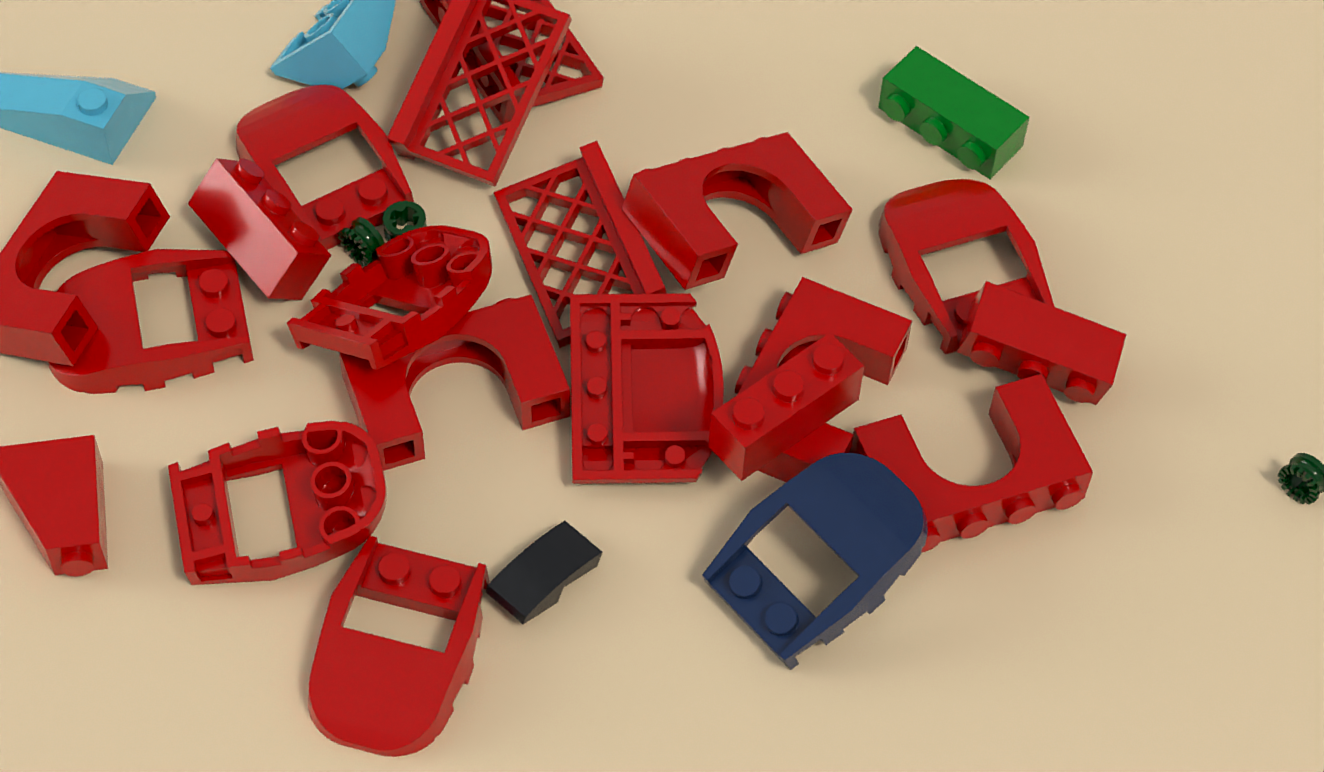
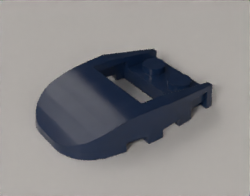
M856 453L832 454L816 461L751 509L702 576L714 592L792 670L799 665L795 657L819 640L825 645L829 644L844 633L845 627L866 612L870 615L886 600L884 594L900 575H906L921 555L922 548L926 544L928 532L926 515L915 494L889 468L879 461ZM787 506L858 576L817 617L747 547L753 538Z

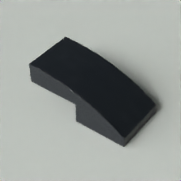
M563 521L514 558L487 585L485 592L519 622L525 624L558 603L563 588L597 567L603 552L568 522Z

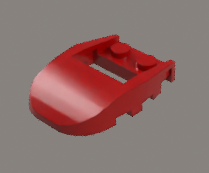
M314 85L289 92L251 110L240 119L237 125L236 145L239 158L250 160L263 170L264 179L275 191L284 195L291 202V209L302 222L316 230L319 235L318 240L327 250L340 244L341 241L338 239V233L343 228L352 229L351 223L357 217H362L368 220L374 227L383 224V214L391 204L398 201L414 202L412 191L390 142L387 140L386 133L348 93L333 85ZM357 128L381 160L382 169L301 206L275 165Z
M971 179L944 180L906 190L895 195L886 203L879 220L878 233L883 251L889 254L893 266L891 276L898 290L904 289L913 301V311L923 325L933 323L943 336L940 348L945 355L957 351L971 304L979 291L942 301L921 255L1006 231L1027 270L1026 277L999 284L998 286L1054 306L1034 239L1014 210L992 186Z
M444 225L421 227L394 237L375 249L378 259L364 268L360 264L352 263L340 273L343 283L332 293L330 290L322 289L310 300L314 308L301 319L292 317L287 322L297 348L303 350L310 345H315L367 359L370 362L371 368L378 370L439 340L467 314L490 281L492 258L488 239L475 231ZM375 303L411 312L402 317L370 309V307Z
M154 249L115 259L79 272L64 282L56 291L77 295L98 326L97 331L74 366L48 362L54 377L62 385L73 391L88 394L116 393L120 386L143 384L145 391L166 388V380L190 373L193 374L194 379L215 373L213 363L242 354L244 363L254 361L236 262L227 250ZM175 272L177 277H188L198 341L172 343L143 349L133 282L149 279L148 274Z
M322 421L307 423L303 431L281 433L279 427L258 431V439L232 448L230 443H226L208 450L209 461L182 471L178 462L168 465L184 573L191 585L274 581L328 562L363 544L377 528L383 516L387 499V486L382 461L373 438L359 426L348 422ZM283 469L297 547L280 551L279 556L254 560H251L249 556L239 557L227 481Z
M369 536L331 595L310 673L308 710L314 725L326 738L337 744L381 756L399 757L424 749L441 734L454 711L453 702L462 685H468L474 668L473 657L483 621L481 610L482 593L490 581L486 565L478 563L477 567L378 543L377 537ZM359 596L455 621L445 652L343 627L354 597Z

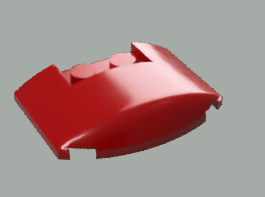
M690 293L570 294L572 484L697 482L703 472L702 467L712 452L708 447L711 412L723 405L724 380L720 353L710 324L705 325L692 309L696 307L697 302Z

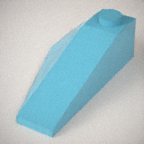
M332 0L315 14L318 22L306 34L303 31L298 33L285 47L270 69L276 76L312 86L333 85L341 89L352 83L356 87L362 86L378 71L375 64L386 49L396 0Z
M0 72V128L113 165L153 104L156 94L155 91L115 78Z

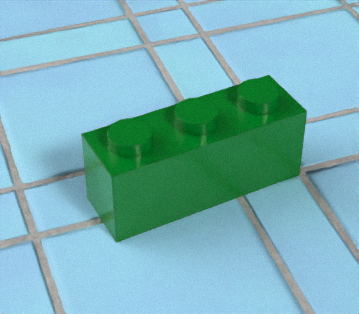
M918 46L914 47L882 80L879 109L884 111L894 121L901 122L920 134L928 143L940 147L959 159L964 166L976 170L988 179H991L1023 147L1030 118L1028 115Z

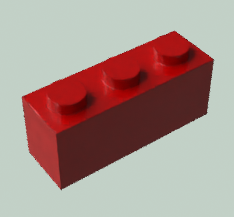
M216 158L188 202L193 211L269 299L302 300L332 256L318 240L319 235L316 230L300 220L291 209V202L272 188L264 179L263 170L250 160L239 159V161Z
M986 281L971 304L957 353L970 357L973 362L980 366L997 367L1015 374L1020 380L1042 373L1049 388L1063 392L1066 397L1080 403L1089 402L1097 405L1113 385L1127 334Z
M829 332L711 412L708 447L743 481L858 401L864 365Z

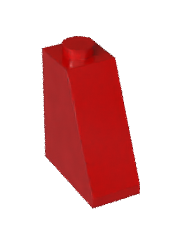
M95 435L0 446V486L55 576L63 574L68 576H84L95 570L108 569L103 461Z

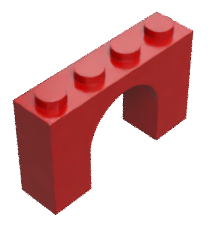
M788 132L770 137H760L752 142L730 148L724 147L712 153L694 158H684L672 164L653 169L647 168L635 173L621 208L684 290L723 279L738 245L706 203L707 200L732 198L756 206L776 223L800 254L838 243L853 210Z
M56 171L0 252L1 354L70 366L75 365L97 331L98 326L77 295L39 289L40 285L49 271L60 261L73 253L87 248L111 247L138 252L148 251L170 218L150 183Z
M802 277L794 293L786 292L782 297L776 312L777 324L773 330L766 328L762 333L755 352V356H758L753 367L744 366L736 382L734 392L738 395L829 332L864 365L863 376L888 385L907 349L912 320ZM825 423L757 471L788 482L801 471L826 456L837 453H850L854 434Z
M532 295L516 299H503L495 305L469 311L439 340L378 370L372 369L367 359L339 352L342 377L360 428L365 430L375 441L382 461L383 471L425 459L423 431L410 394L422 376L432 369L445 364L471 363L484 367L494 373L507 390L522 431L570 417V388Z
M1042 373L995 387L988 415L1009 454L1013 468L1003 478L990 484L979 486L961 485L948 481L936 474L921 456L902 414L854 428L850 453L868 456L885 465L919 500L925 512L928 526L926 544L922 548L921 553L933 549L940 542L959 536L962 538L978 536L987 528L1005 522L1010 524L1022 523L1030 519L1035 513L1056 507L1058 510L1068 509L1085 498L1093 470Z

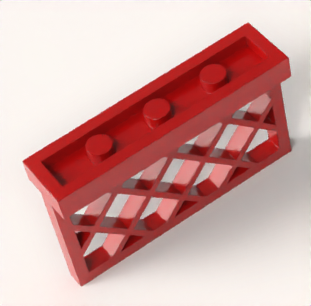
M451 0L387 136V140L396 153L411 160H415L416 157L496 187L572 21L570 14L531 0ZM492 1L510 7L514 19L491 29H488L484 18ZM517 10L525 12L527 14L519 16ZM540 19L555 23L549 38L532 45L530 44L523 26ZM480 26H482L484 32L477 34ZM519 29L526 47L500 58L493 39ZM488 42L495 60L470 71L465 60L469 50ZM542 52L539 61H537L535 55ZM530 57L535 68L531 78L512 86L505 67ZM462 67L464 74L458 76V73ZM499 70L507 89L481 99L474 80ZM468 83L476 102L450 113L446 103L450 91ZM523 94L520 102L518 103L516 96ZM511 99L516 110L511 121L492 128L485 109ZM443 109L445 115L438 118L441 110ZM480 112L487 131L462 141L454 122ZM449 125L456 142L455 145L438 152L424 147L431 132ZM504 135L499 145L497 138ZM492 141L496 154L489 169L485 170L472 165L466 151ZM461 154L463 161L453 158V156Z
M420 0V4L438 29L451 0ZM531 0L555 9L549 0ZM491 4L486 13L487 17L502 21V24L514 19L510 7L506 9ZM540 19L523 26L524 29L533 31L529 40L530 44L537 43L540 34L550 37L555 23ZM480 26L477 34L484 32L482 26ZM569 28L561 43L562 48L558 50L553 60L555 64L552 71H548L543 82L546 83L545 87L540 89L532 107L602 88L604 77ZM510 33L493 39L500 58L504 57L498 50L500 45L516 50L526 47L522 37ZM488 42L471 48L465 60L471 71L494 61L495 58ZM542 52L536 54L535 56L540 57ZM529 58L505 67L512 86L521 83L519 81L521 76L531 78L535 68L534 65L527 63ZM561 65L580 70L584 76L571 78L558 72ZM499 70L474 80L483 98L507 89ZM523 94L516 96L518 103L520 102ZM511 99L490 107L501 125L511 121L516 111Z
M598 141L579 147L582 155L581 158L494 192L496 201L559 348L571 344L570 327L563 329L559 319L566 305H570V294H573L582 276L602 282L597 294H609L612 286L631 291L632 294H667L663 281L639 230L621 209L625 199ZM577 176L580 177L582 186L575 199L555 193L560 183ZM526 196L539 200L531 216L512 211L509 203ZM587 197H589L591 204L585 202ZM549 203L569 209L561 226L541 220ZM579 212L599 219L592 235L571 229ZM518 225L524 226L522 233ZM535 230L555 236L546 253L527 247ZM604 232L608 240L602 239ZM565 239L586 245L577 263L557 257ZM596 249L615 254V259L608 272L587 266ZM534 261L541 263L538 269L536 268ZM551 267L571 273L563 290L543 284ZM620 270H622L625 277L618 276ZM550 299L557 300L554 307Z

